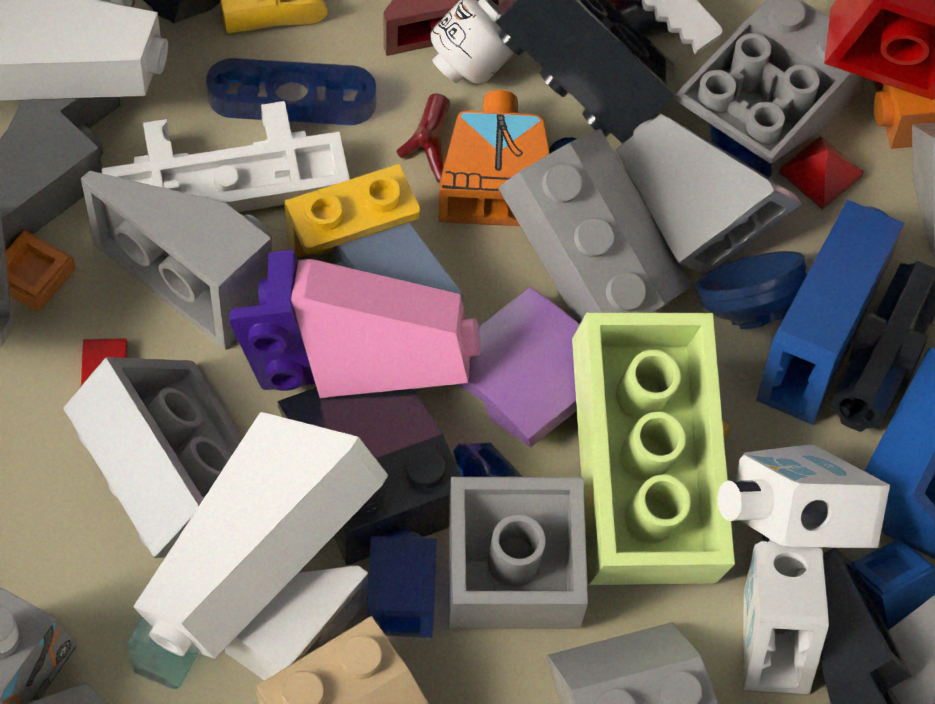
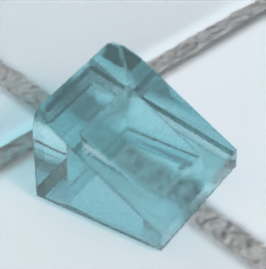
M142 617L127 643L134 673L168 688H179L198 653L187 650L184 656H179L164 649L150 637L149 633L153 627Z

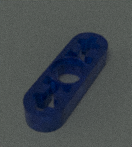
M228 58L214 64L206 77L208 101L211 108L217 114L227 118L262 120V104L285 101L289 122L357 125L367 121L376 109L375 79L366 69L354 65ZM230 83H241L236 94L226 93ZM259 83H265L266 97H258V93H260ZM286 83H299L308 90L303 98L296 101L283 100L275 93L280 86ZM318 87H325L326 89L324 90V101L318 100ZM346 90L357 91L355 101L343 100Z

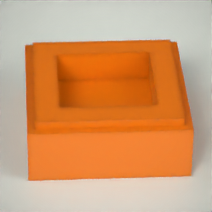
M25 229L6 250L10 296L38 313L76 269L73 257Z

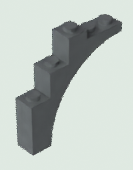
M135 0L132 1L131 7L135 5ZM120 97L31 99L21 101L8 129L0 138V205L5 251L24 229L31 234L36 233L83 198L84 192L81 178L89 171L102 173L100 156L103 154V148L98 138L89 128L121 106Z

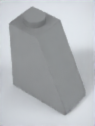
M663 114L640 124L634 130L633 136L616 149L677 262L703 274L722 265L802 205L796 194L690 128Z

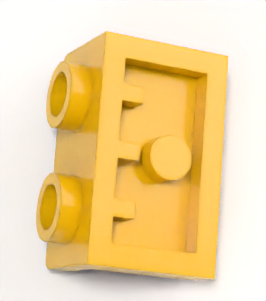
M400 164L284 201L287 241L291 250H294L297 259L311 254L323 255L334 251L335 246L417 220L420 217V206Z

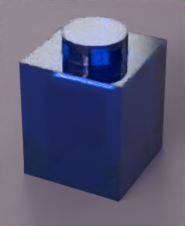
M396 531L387 534L385 537L371 536L367 618L372 616L385 636L433 638L437 539L423 538L421 535L409 531Z

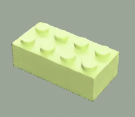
M586 313L572 338L581 478H583L588 585L717 583L735 565L731 521L726 520L721 515L718 507L719 489L728 480L713 313Z

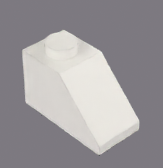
M356 565L297 573L225 648V653L265 681L339 636L368 601V572Z

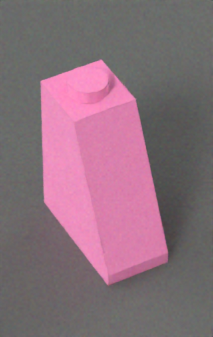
M313 259L298 261L291 301L320 398L468 383L470 359L480 355V335L476 319H466L461 294Z

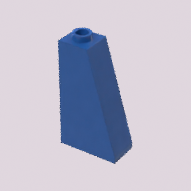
M847 199L774 336L756 401L814 425L894 254L904 222L889 217L878 208L862 206Z

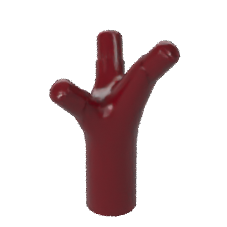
M434 93L428 97L417 130L396 152L400 158L404 159L418 148L423 147L435 179L440 183L444 168L441 156V134L450 107V100L442 94Z

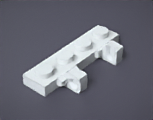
M285 101L261 105L262 124L266 130L265 141L253 142V145L191 155H188V153L173 155L167 119L143 123L148 155L134 157L133 164L102 168V174L223 201L237 212L285 205V200L350 180L340 132L307 137L305 131L291 133Z

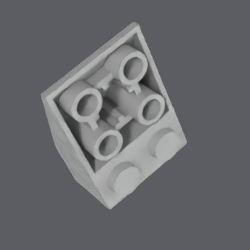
M765 0L675 94L674 100L771 164L830 125L863 89L866 78L824 64L829 17L803 0Z

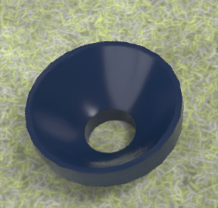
M778 251L757 254L729 262L707 272L697 280L695 284L697 295L701 300L702 306L707 311L721 319L731 320L732 325H739L740 329L763 327L773 321L784 319L807 276L805 256L794 251Z

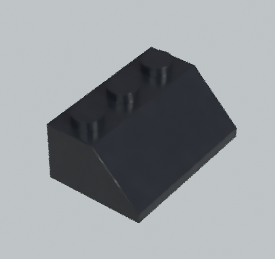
M504 0L499 6L495 23L500 27L497 33L504 44L518 56L522 57L527 52L543 68L540 71V75L547 85L562 97L570 93L585 108L582 114L586 121L595 131L601 129L605 137L613 134L622 144L633 136L634 130L640 124L650 120L675 96L674 63L609 0Z

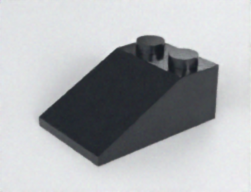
M317 387L277 401L278 409L283 418L359 437L388 474L383 485L334 535L346 566L449 528L451 477L463 476L443 433L413 389L320 398Z

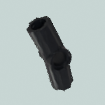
M920 261L911 264L900 263L876 313L873 311L869 313L849 357V362L851 363L847 366L830 405V408L840 417L841 424L859 432L869 428L880 429L900 386H907L929 336L926 335V332L935 318L934 267Z

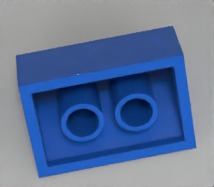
M928 348L864 472L890 485L881 529L883 533L895 540L898 538L902 539L911 548L934 559L935 348Z

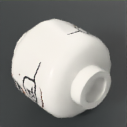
M459 0L431 32V42L438 52L432 61L446 77L456 84L463 77L477 84L486 83L514 54L497 33L500 27L495 23L499 6L492 0Z

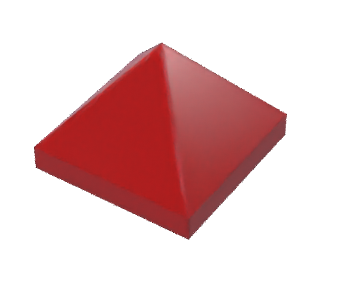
M820 135L783 165L779 173L823 210L863 176L864 171Z

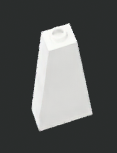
M0 0V100L145 96L153 73L160 75L164 70L168 55V40L161 38L158 12L99 0Z
M260 412L133 606L153 627L149 633L150 637L161 647L176 655L184 656L187 650H191L215 659L383 485L388 474L361 439L357 436Z

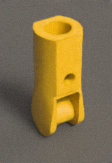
M219 0L226 35L280 25H312L323 20L328 13L326 3L323 0Z

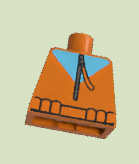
M507 90L490 91L483 97V111L465 110L457 115L440 180L438 222L520 226L498 187L519 171L549 155V148L543 118L537 114L518 113V97L514 93Z

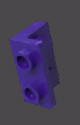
M294 250L269 253L267 279H261L258 285L260 305L230 310L229 323L263 390L289 391L300 386L315 384L291 301L298 266V259Z

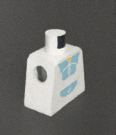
M816 445L745 452L739 459L736 480L726 481L721 485L718 492V507L721 515L726 520H740L780 545L788 547L878 548L890 485Z
M762 534L761 542L754 545L744 588L743 690L810 694L829 627L823 552L819 547H788L780 545ZM775 628L789 629L783 634H775Z

